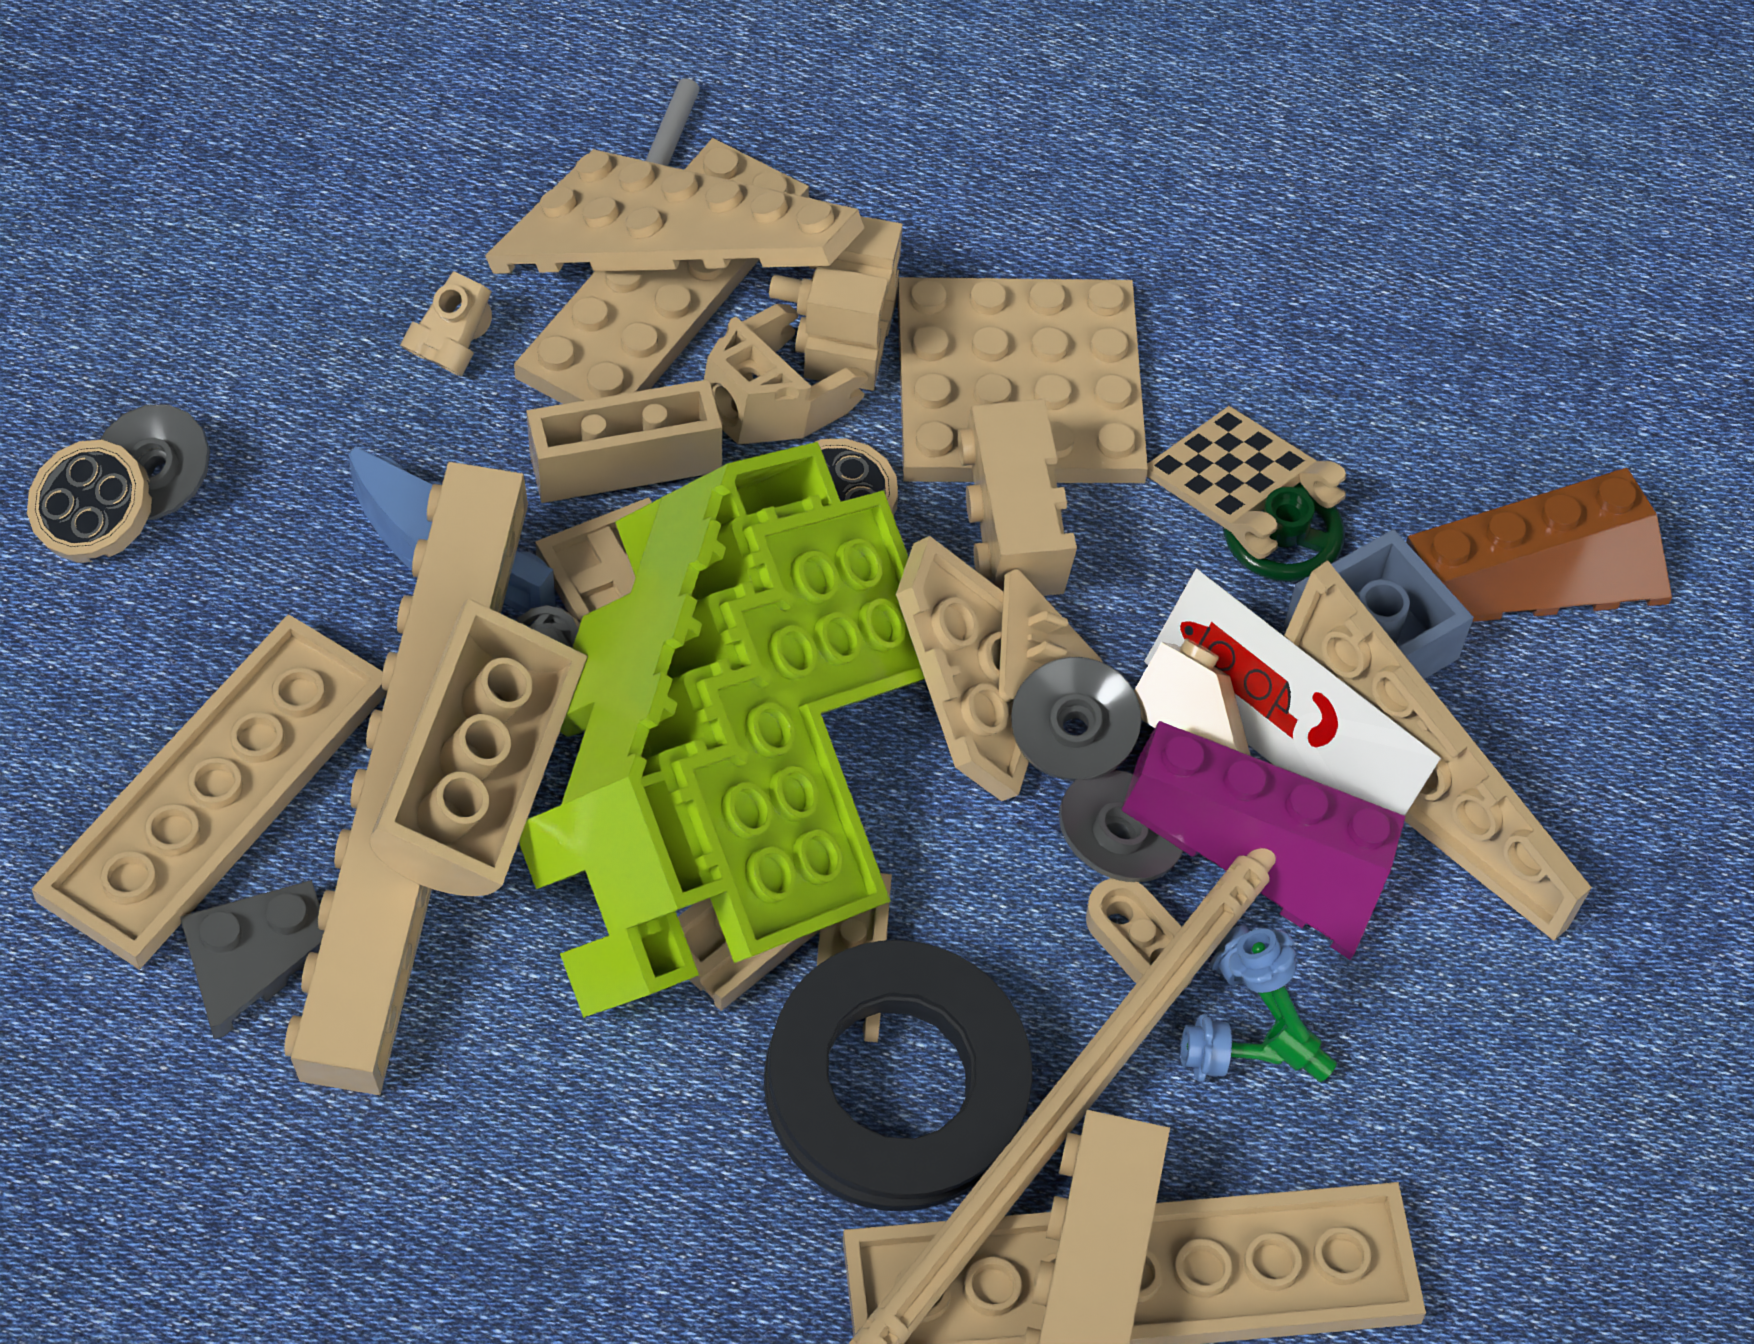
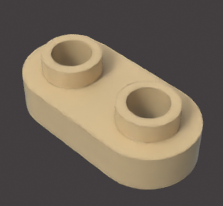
M1110 878L1099 883L1090 894L1086 911V924L1090 933L1137 984L1149 969L1151 963L1157 959L1181 929V925L1139 882H1125ZM1121 914L1129 922L1126 924H1116L1108 916Z

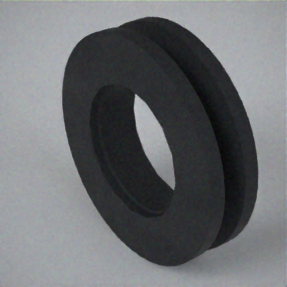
M886 940L861 944L831 956L809 972L794 988L778 1016L764 1067V1093L769 1118L775 1134L792 1161L806 1176L831 1194L850 1203L884 1211H910L934 1207L948 1202L973 1188L1017 1133L1027 1110L1032 1086V1059L1027 1035L1018 1013L1001 988L987 974L963 957L937 946L905 940ZM878 1013L909 1014L936 1026L956 1047L965 1069V1099L959 1112L940 1130L914 1139L884 1137L858 1125L838 1104L829 1081V1053L836 1038L857 1020Z

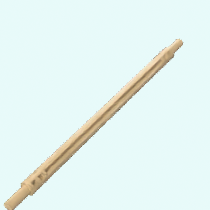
M1264 848L1256 849L1247 856H1238L1229 869L1223 874L1213 889L1207 894L1201 904L1013 1137L1011 1142L1005 1147L881 1304L874 1310L865 1324L854 1335L849 1344H904L912 1332L1067 1137V1132L1070 1133L1086 1111L1089 1110L1228 932L1268 884V872L1276 861L1272 851Z

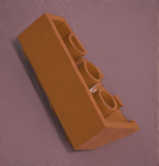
M1627 467L1409 535L1406 543L1474 617L1472 622L1500 620L1504 612L1528 610L1532 611L1535 617L1556 615L1560 607L1592 605L1594 611L1618 609L1621 602L1646 600L1647 606L1668 605L1672 599L1657 514Z

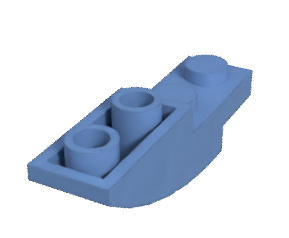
M355 446L348 455L354 493L364 514L380 538L412 570L413 555L417 541L419 539L428 540L432 522L427 520L430 490L433 484H442L434 481L428 483L404 471L391 458L386 456L376 457ZM516 551L504 604L522 613H526L532 608L546 605L554 607L556 604L553 569L548 567L538 556L530 552L520 553Z

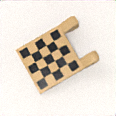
M1230 406L1147 464L1148 478L1232 532L1246 551L1257 559L1267 557L1278 548L1277 541L1269 537L1277 530L1276 519L1270 514L1261 511L1264 509L1266 499L1272 491L1281 487H1294L1300 482L1313 499L1325 508L1334 507L1346 497V492L1337 487L1346 478V472L1342 466L1332 461H1316Z

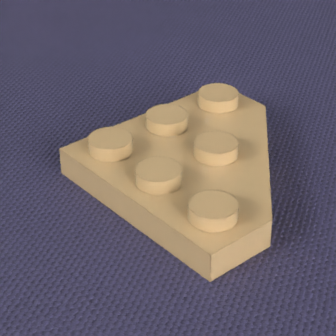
M928 536L913 543L896 596L955 768L996 798L1004 801L1019 795L1029 763L1018 748L1012 731L1011 714L1014 700L1006 702L999 696L1004 592L931 536Z

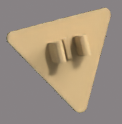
M1014 569L1005 574L999 672V696L1002 700L1006 702L1014 700L1017 691L1025 679L1036 669L1051 661L1068 657H1083L1102 662L1094 650L1070 626L1068 619L1058 613L1021 571Z

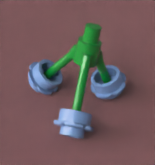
M1240 925L1232 928L1215 949L1216 954L1210 962L1211 969L1222 973L1229 985H1237L1244 982L1247 988L1258 992L1276 1020L1262 1044L1232 1042L1229 1023L1212 1021L1211 1017H1207V1014L1200 1015L1195 1026H1185L1181 1040V1062L1184 1067H1194L1193 1073L1197 1081L1204 1082L1206 1075L1224 1077L1227 1074L1231 1057L1258 1059L1277 1065L1284 1061L1295 1071L1303 1068L1318 1082L1326 1080L1336 1068L1337 1061L1320 1048L1321 1039L1303 1024L1285 987L1296 971V952L1291 947L1293 940L1286 932L1266 928L1249 931L1246 925Z

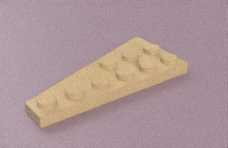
M593 149L589 154L583 156L576 166L553 189L546 192L541 197L540 202L485 257L493 274L512 273L515 268L514 264H536L539 273L559 272L564 263L590 262L593 271L672 270L678 268L679 260L698 259L703 260L706 269L727 268L731 259L759 258L762 267L830 266L865 227L859 210L856 208Z
M1327 560L1312 571L1284 636L1441 758L1407 811L1404 821L1555 941L1569 928L1592 887Z

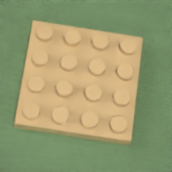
M899 277L897 296L903 482H974L972 465H961L958 448V430L967 428L971 406L1045 399L1057 453V464H1054L1057 483H1145L1148 466L1133 280Z

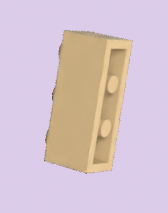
M709 379L526 410L530 458L541 503L706 475L722 467V425Z

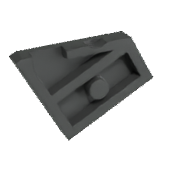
M312 880L180 916L213 1039L224 1037L234 1029L232 1020L260 997L267 1002L287 985L290 976L304 968L306 958L310 952L319 953L324 930H319L318 928L320 906Z

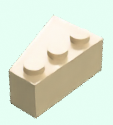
M1045 399L972 405L967 428L958 430V448L961 465H972L974 485L966 486L968 519L970 523L980 522L982 543L974 544L975 570L1003 592L1005 574L1017 569L1022 572L1043 596L1064 594L1077 545L1074 533L1064 534L1061 509H1067V499L1064 487L1057 488L1054 464H1057V453Z

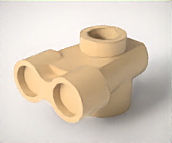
M453 271L444 286L435 293L433 303L419 324L411 323L400 347L462 377L474 355V352L468 349L471 341L482 336L491 324L492 311L488 300L492 291L482 284ZM461 303L460 308L454 312L455 308Z

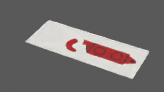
M1196 568L1144 662L1149 665L1161 642L1176 644L1181 647L1187 638L1219 656L1214 667L1231 678L1249 746L1275 766L1405 816L1441 758Z

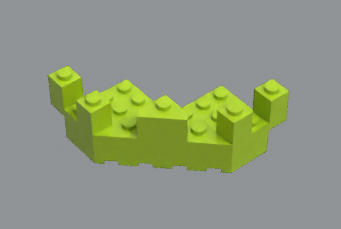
M818 441L727 463L615 521L636 578L631 593L584 615L581 620L572 648L587 655V659L560 732L567 737L583 732L585 734L562 804L527 819L519 840V845L536 889L586 872L607 928L608 936L560 953L583 1018L651 995L699 975L676 913L678 909L710 898L733 962L736 963L891 902L821 714L925 680L896 596L909 557L884 490L840 502Z

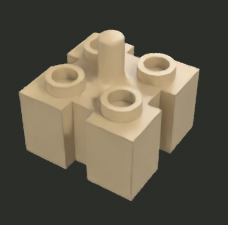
M861 216L865 229L830 266H809L810 269H815L812 279L803 278L801 280L773 275L769 288V297L797 303V314L806 316L801 317L795 344V352L805 354L804 378L822 381L845 367L859 368L868 376V381L859 388L874 391L883 357L885 338L889 334L897 302L899 280L897 266L901 253L903 224Z

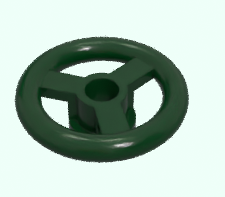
M1300 482L1294 487H1281L1272 491L1266 499L1263 512L1270 514L1276 519L1277 530L1269 537L1277 541L1278 547L1287 548L1297 544L1318 551L1319 553L1311 559L1293 564L1278 563L1266 558L1257 559L1246 551L1232 532L1223 527L1225 541L1230 552L1245 568L1261 577L1281 582L1302 581L1327 560L1330 564L1336 562L1345 542L1344 522L1337 507L1325 508L1321 506ZM1314 510L1324 521L1327 532L1310 527Z

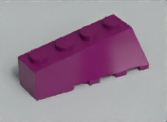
M1162 721L1157 723L1138 758L1121 811L1190 856L1194 857L1200 853L1225 871L1229 869L1238 856H1247L1251 851L1261 848L1272 851L1276 861L1268 872L1269 882L1260 893L1281 906L1283 909L1279 914L1300 928H1303L1307 923L1333 940L1330 947L1351 960L1356 952L1390 874L1406 817Z

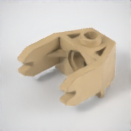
M775 304L744 321H741L736 316L731 318L725 336L719 338L708 356L704 380L709 379L722 430L738 445L805 438L848 414L864 398L865 393L859 387L868 381V376L859 368L845 367L811 386L775 353L795 335L796 330L789 324L796 320L799 314L789 304ZM752 373L757 375V378L753 379Z

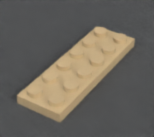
M714 138L706 144L684 169L809 198L808 185ZM759 258L731 259L727 268L706 269L703 260L698 259L679 260L678 268L672 270L595 271L514 363L515 379L562 404L651 389L755 266Z
M288 614L32 888L35 901L140 970L182 923L180 916L190 914L387 695L388 691L382 689L383 671Z

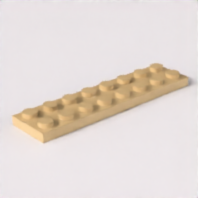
M1399 1182L1156 1203L1130 1344H1206L1421 1324L1426 1315ZM1051 1212L1004 1216L904 1344H1024L1027 1327L1041 1330L1046 1306L1033 1304L1032 1301L1040 1262L1042 1260L1055 1263L1059 1241L1046 1238ZM946 1221L847 1229L843 1231V1248L853 1337Z

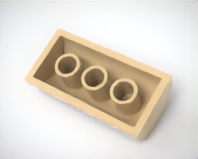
M468 598L460 609L371 833L370 845L376 856L403 877L437 891L461 896H484L497 891L504 883L585 665L587 655Z

